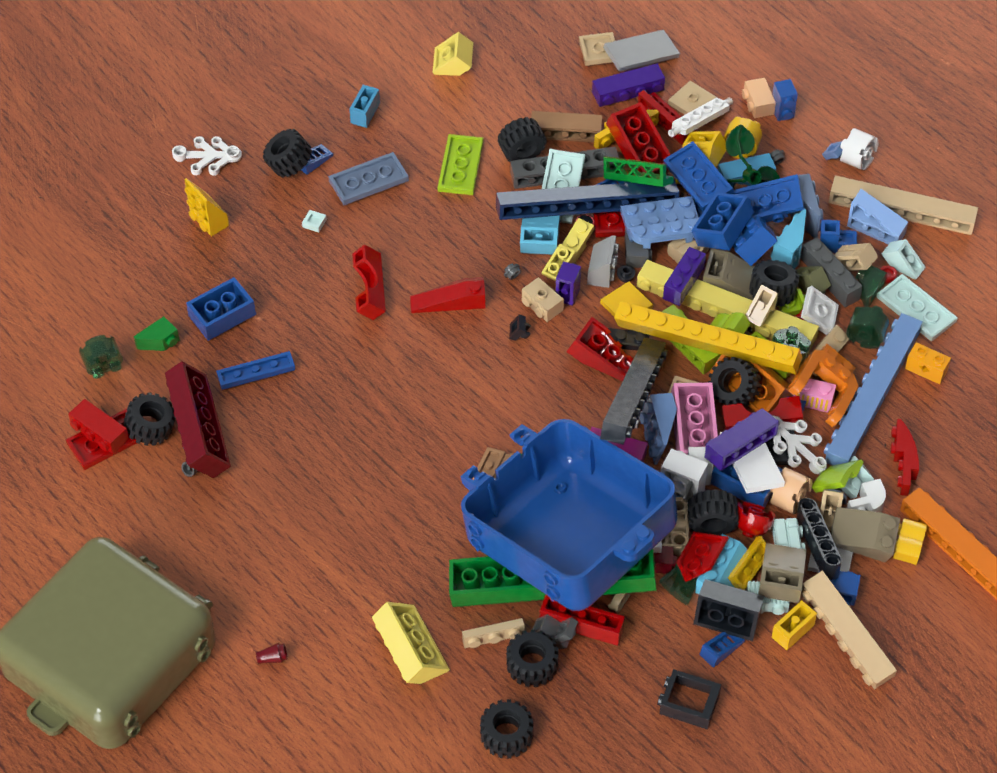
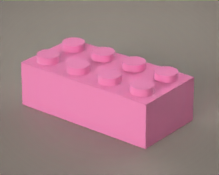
M712 383L673 384L671 393L677 408L673 421L677 451H682L688 455L689 447H705L710 439L718 436Z

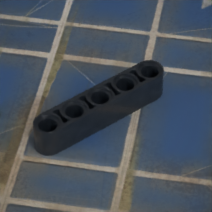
M803 498L799 501L796 519L799 526L802 525L803 535L819 571H823L829 580H835L839 577L842 558L817 503L813 499Z

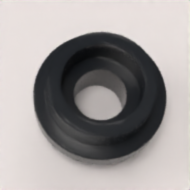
M629 265L620 266L617 270V277L624 283L631 282L635 277V269Z

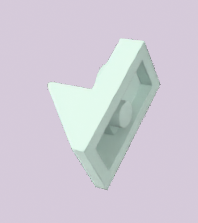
M852 456L850 462L859 459L856 456ZM862 464L857 477L849 478L846 486L841 489L850 499L856 498L861 484L873 481L874 478Z

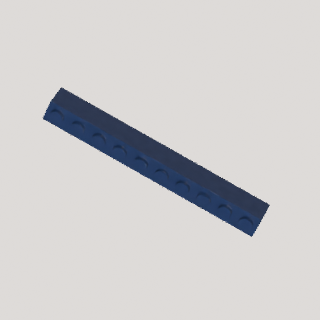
M674 180L673 184L664 187L639 183H621L497 192L496 211L499 220L620 211V206L679 198V190Z

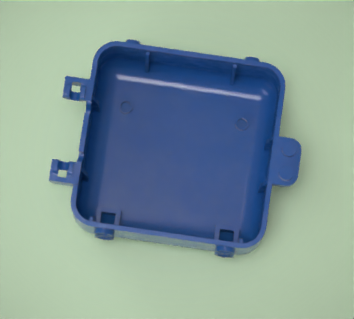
M569 419L553 421L539 433L521 424L510 434V438L520 446H523V453L521 455L517 451L495 470V478L484 471L480 473L474 465L461 475L463 485L470 490L461 502L462 515L467 538L472 546L476 548V551H481L549 596L552 601L555 600L565 608L573 611H580L590 607L674 529L677 523L675 486L670 478L612 443L600 439V436L590 431L587 427Z

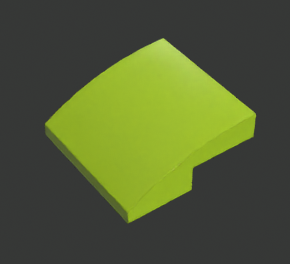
M856 460L828 467L817 477L812 485V489L818 493L827 489L845 487L849 478L857 477L863 461Z

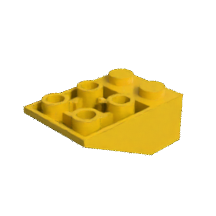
M720 131L690 132L682 146L683 148L694 141L715 167L726 152V142ZM676 179L675 183L680 184V182Z
M184 179L186 186L184 190L188 197L187 204L190 209L189 215L193 221L196 220L200 228L210 236L228 227L227 213L204 190L189 179Z

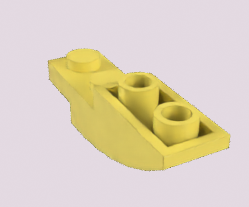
M578 218L564 242L556 248L541 274L556 281L563 261L575 264L586 248V242L595 229L594 225Z

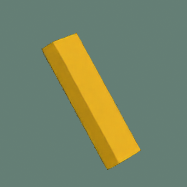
M762 536L755 538L728 576L729 581L735 588L745 590L748 581H752L763 565L766 542Z

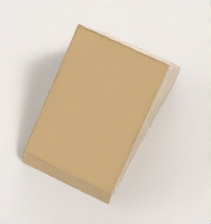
M823 490L820 512L828 530L831 531L835 510L837 507L841 508L844 493Z

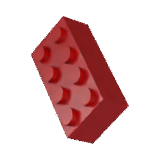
M642 102L615 112L608 118L606 125L625 159L664 164L663 160L671 155ZM643 166L637 169L639 172H646ZM655 168L652 172L660 174V168Z

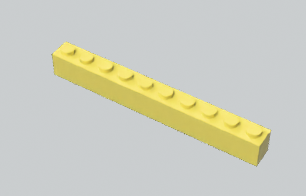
M646 260L637 276V287L663 297L664 285L674 270ZM697 279L683 300L682 305L708 314L711 317H716L720 313L731 315L735 312L746 315L753 300ZM776 309L774 312L770 311L762 328L750 322L749 326L752 328L751 332L757 331L765 338L772 339L780 344L799 348L800 351L805 353L810 352L819 326Z

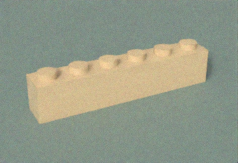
M821 571L804 582L801 590L802 597L806 602L810 601L814 607L813 610L817 613V617L819 619L822 618L826 623L825 627L829 634L835 635L840 649L843 652H847L851 657V664L856 669L859 668L863 673L862 678L868 686L871 685L875 690L893 678L897 670L826 574Z

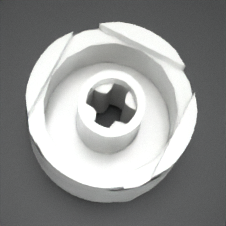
M853 128L849 137L841 143L840 148L843 150L840 161L861 170L867 169L874 157H871L873 151L877 152L878 138Z

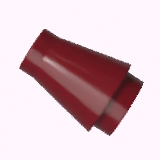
M276 643L256 652L258 664L283 663L284 660H288L285 644Z

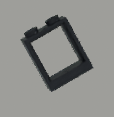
M673 669L671 676L667 675L664 683L665 693L660 694L657 705L660 706L659 714L708 730L720 696L722 684ZM675 683L709 694L703 713L669 702Z

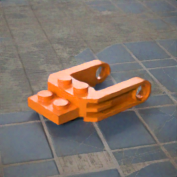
M825 344L821 350H814L812 354H809L803 360L787 391L797 396L806 386L813 371L825 382L835 384V390L839 393L828 411V417L825 421L829 426L834 427L843 417L859 387L853 374L856 367L830 345Z

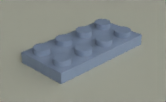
M394 152L328 176L329 182L343 206L409 181L408 174Z

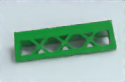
M608 156L603 157L604 179L660 187L674 183V176L666 175V164ZM610 162H613L617 168L610 169ZM628 164L631 170H625L623 166ZM643 166L646 172H639L637 169ZM655 168H660V174H654L652 171Z

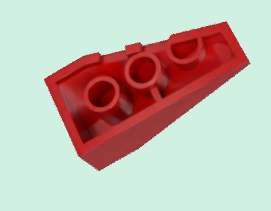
M483 277L463 278L410 296L411 313L485 309Z
M591 317L566 352L579 362L623 381L633 358L622 350L621 343L619 341L616 342L610 335L611 331L605 325Z

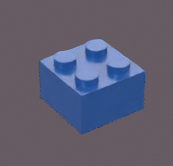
M757 215L747 222L746 227L738 236L733 247L735 252L752 266L778 240L774 231Z

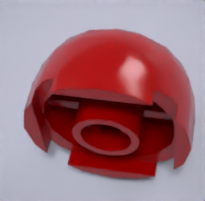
M738 502L739 525L737 527L743 531L742 534L744 536L754 538V535L766 534L771 529L775 520V514L771 510L768 514L763 511L764 507L750 502H743L741 505Z

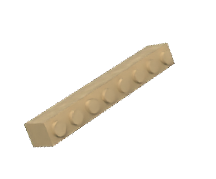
M835 176L829 197V203L850 208L860 189H863L906 221L972 235L978 207L846 177Z

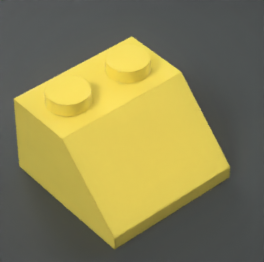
M457 32L435 47L433 74L460 76L464 72L469 71L472 66L473 42L460 32Z

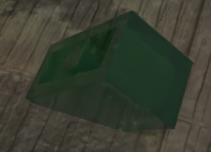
M872 265L867 270H859L856 275V279L863 286L860 298L867 309L885 284L887 272Z

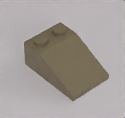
M837 507L834 514L831 536L838 548L886 562L894 554L900 518L882 512Z

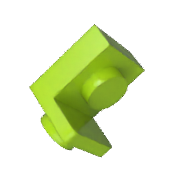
M800 288L797 289L794 300L788 305L778 306L779 310L791 316L799 314L803 309L806 295L802 294Z

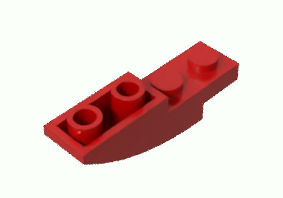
M897 419L896 426H892L891 438H894V442H891L890 454H894L893 462H898L897 470L901 471V475H898L897 487H900V495L908 496L911 480H917L919 458L909 429L902 419Z

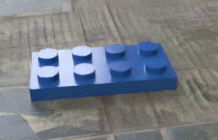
M694 141L663 160L666 167L703 211L716 192L734 193L733 187Z

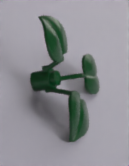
M743 125L736 126L729 133L726 139V150L730 156L739 155L747 168L743 171L742 179H727V182H748L756 185L780 179V176L772 167L762 166L757 171L745 160L742 154L750 153L755 143L752 133Z

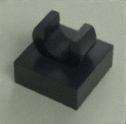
M519 314L510 323L509 339L516 341L519 337L527 339L531 335L530 332H527L531 325L526 323V316Z

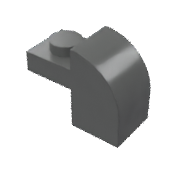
M546 614L536 619L533 630L537 633L543 631L545 636L549 634L551 641L555 640L558 649H565L568 646L569 640L576 634L575 628L578 621L571 617L559 622Z

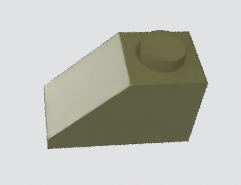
M806 266L797 269V274H799L798 287L806 293L807 288L813 286L824 294L826 289L831 286L822 266Z

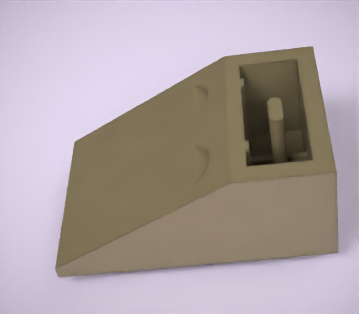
M711 248L703 281L753 300L754 298L750 294L749 286L755 266H750L745 260L730 252Z
M766 543L758 594L765 596L764 598L799 603L806 550Z

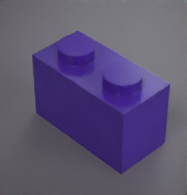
M563 261L556 277V293L564 299V304L573 306L580 291L581 266Z

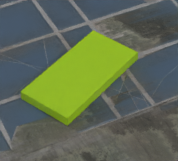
M448 135L438 183V192L474 194L484 138Z

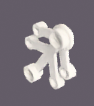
M200 136L194 138V146L198 149L202 148L204 151H186V148L181 145L175 146L172 149L173 158L178 162H182L186 158H203L198 163L191 165V173L193 175H200L203 167L216 158H222L218 162L209 165V174L213 176L218 175L219 169L228 162L239 161L242 158V152L237 146L226 145L220 137L212 138L211 147Z
M773 416L779 421L777 435L773 437L774 452L783 454L787 449L789 456L788 464L796 468L802 461L801 457L796 454L797 450L810 461L809 469L814 474H821L827 467L826 460L823 457H816L803 444L818 446L822 441V437L818 433H813L811 436L790 434L787 430L803 433L807 428V423L803 420H798L796 423L783 422L779 417ZM781 436L786 440V444L781 441Z

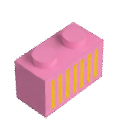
M809 378L806 386L797 396H800V400L806 401V408L828 413L833 403L836 385Z

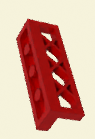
M645 90L638 93V103L642 102L646 110H658V124L667 132L671 130L672 122L681 116L655 92L650 95ZM677 134L673 138L683 146L689 134Z

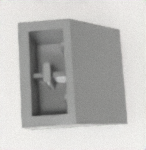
M610 236L593 245L587 285L609 288L610 281H614L615 270L613 269H615V266L617 267L619 244H616V236Z

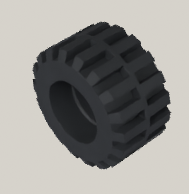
M529 117L518 118L506 124L505 128L501 129L497 139L502 152L509 162L535 158L542 153L541 151L545 149L547 144L546 137L538 122L533 118L529 119Z
M295 129L282 130L266 144V148L263 151V159L278 176L290 177L301 171L308 163L307 161L310 160V155L312 154L311 145Z
M779 260L761 261L753 268L749 286L750 294L755 298L760 286L763 285L778 293L776 307L788 305L795 298L799 274H797L796 269H793V266L788 265L786 262H780Z
M727 357L724 358V362L718 361L717 367L713 366L712 370L714 371L712 374H709L711 381H708V383H712L714 398L718 402L725 405L742 403L743 406L750 405L749 401L754 402L756 400L754 396H758L760 393L758 388H761L762 384L759 383V380L762 379L758 375V369L754 368L753 364L740 358L731 357L730 359ZM740 373L741 384L739 388L734 392H730L728 387L730 378L734 374Z
M139 394V397L135 396L128 405L124 418V427L127 428L128 434H130L129 437L132 440L136 439V442L139 444L140 442L146 446L148 444H152V446L157 445V442L161 444L171 434L176 419L174 408L170 401H166L167 398L164 396L162 398L159 397L160 394ZM143 416L152 417L155 420H157V422H149L145 420Z
M716 489L705 490L694 494L688 500L689 528L693 532L725 535L735 530L739 525L738 502L732 493Z
M533 629L528 633L527 630L522 631V635L516 634L515 640L511 639L509 641L506 654L507 671L511 673V678L513 680L517 679V683L520 685L525 683V687L530 685L538 687L540 683L545 685L547 680L551 681L553 674L556 675L559 651L555 640L551 641L549 634L545 636L543 631L537 633ZM533 653L540 655L543 660L538 663H528L522 657Z
M507 699V702L498 700L496 705L494 702L490 704V709L486 708L484 710L480 723L481 742L484 743V748L486 750L490 749V754L493 756L497 753L498 758L507 756V759H510L511 755L520 756V751L525 753L527 746L530 747L533 739V719L531 712H527V707L525 705L520 706L518 701L511 703V699ZM509 723L515 725L518 730L512 734L505 735L496 731V728L501 724Z

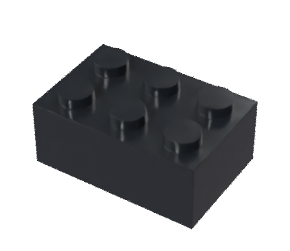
M705 579L699 593L693 624L721 633L725 632L728 635L753 642L765 596Z

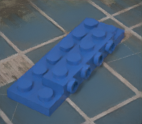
M798 174L736 189L732 193L734 195L748 196L754 211L751 218H755L758 215L765 223L770 221L780 223L784 221V218L788 217L789 213L805 210ZM693 200L698 217H700L704 211Z

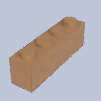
M532 111L531 118L538 122L546 140L594 142V135L602 130V115Z

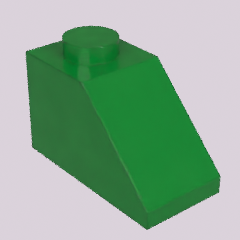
M164 316L134 336L135 345L138 350L165 351L180 341L178 329Z

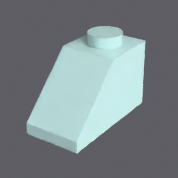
M907 239L890 242L882 252L889 266L894 267L898 272L912 279H917L925 269V265Z

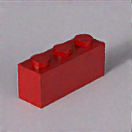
M83 399L68 413L71 427L76 431L79 430L84 433L88 440L98 443L99 447L104 451L107 450L114 454L129 440L126 427L86 399Z

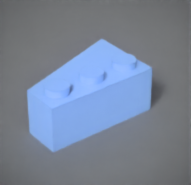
M860 189L851 203L847 227L888 245L890 242L903 239L906 234L908 221L863 189Z

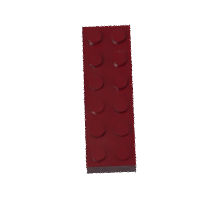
M181 361L165 372L167 380L166 385L170 392V400L174 408V416L178 424V432L180 433L182 447L186 455V463L190 468L215 478L230 468L231 464L207 374Z

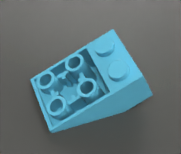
M806 209L802 210L799 214L796 213L791 224L784 227L779 237L776 236L778 241L773 245V251L770 255L771 260L786 262L788 265L793 266V269H796L799 265Z
M560 216L522 218L520 235L521 253L553 255L558 247Z

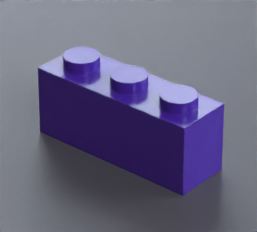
M692 247L687 249L664 285V300L678 306L682 304L705 267L706 253Z

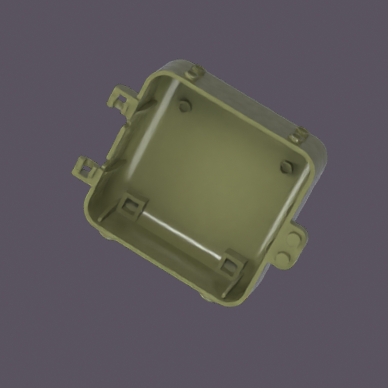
M96 537L89 540L0 629V668L3 675L10 682L35 699L27 708V716L29 721L50 736H56L68 725H71L96 745L106 749L117 748L126 743L130 738H134L140 732L143 723L200 662H205L210 656L216 642L212 617L209 611L213 606L212 601L206 600L201 595L194 597L159 573L158 570L160 568L145 555L137 558L113 540L106 537Z

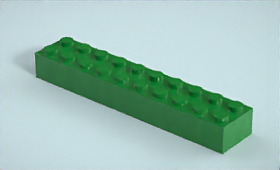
M652 549L603 595L657 591L654 550ZM488 556L449 560V596L453 607L544 600L546 594Z

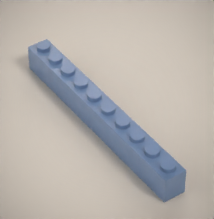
M901 313L899 319L893 321L891 326L892 332L886 334L884 339L885 345L880 346L876 355L878 358L872 360L869 374L865 373L862 379V387H858L854 395L855 400H851L847 408V415H843L839 422V430L835 429L832 434V443H827L823 454H826L825 460L827 464L837 465L850 462L852 456H855L920 334L923 321Z

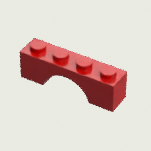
M364 244L352 253L353 268L360 274L365 284V291L355 297L356 312L374 320L386 312L382 259L380 252Z
M800 396L780 398L777 407L769 414L779 417L783 422L796 423L798 420H803ZM742 403L723 405L722 418L724 430L732 428L737 422L743 421L752 413L746 410Z

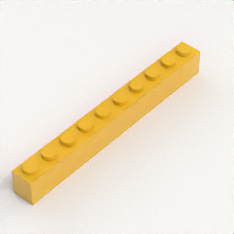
M620 301L614 317L617 325L621 328L721 355L740 358L747 362L795 375L803 358L799 348Z

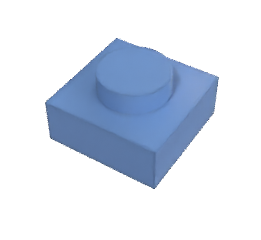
M842 141L829 145L822 154L825 160L837 159L842 155L843 149L840 148Z

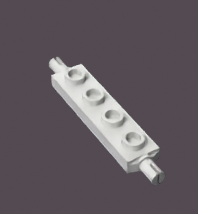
M728 97L725 100L715 98L673 121L672 129L668 131V135L671 137L677 134L687 135L729 111L730 105L733 104L732 98Z

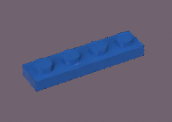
M288 351L217 370L216 373L223 390L294 371L295 365L291 353Z

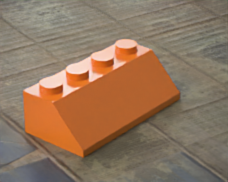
M721 355L717 362L720 360L724 362V358L728 357L731 359V357ZM751 363L759 371L758 375L762 379L759 380V383L762 386L758 388L759 395L754 396L756 400L754 402L749 401L750 405L748 406L755 412L763 408L770 413L777 407L780 398L791 396V393L787 391L790 384L771 368ZM740 373L734 374L729 380L728 387L732 392L736 391L741 384Z

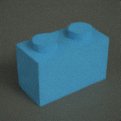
M362 85L349 109L351 124L365 128L368 127L380 105L379 89Z

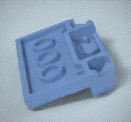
M691 196L620 206V212L630 242L634 241L643 245V248H650L651 243L684 238L686 243L693 241L694 236L691 230L700 217H698Z

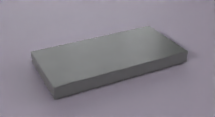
M664 30L605 43L603 47L619 72L678 58L680 54Z

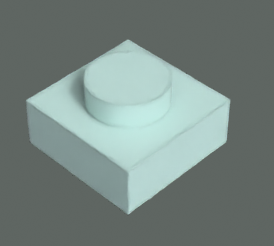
M309 210L302 222V227L319 233L327 220L326 215Z

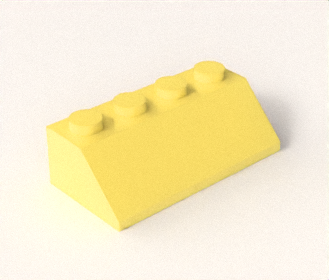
M386 602L373 615L372 619L376 624V629L380 632L386 647L391 652L394 662L398 665L402 677L407 683L422 684L450 670L414 605Z

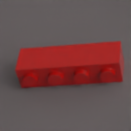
M545 595L540 608V617L548 614L559 622L572 617L578 621L575 628L576 634L618 646L624 630L625 616L591 606L584 610L573 611L565 608L555 600L552 601L549 596Z

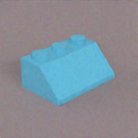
M728 536L729 539L713 568L698 577L695 593H700L705 579L734 587L729 581L728 576L743 557L747 548L740 541Z

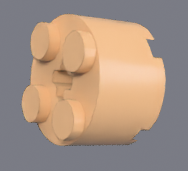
M785 467L781 472L785 485L784 487L770 489V492L773 493L770 503L787 512L797 514L799 501L807 498L805 497L807 491L811 492L812 479Z

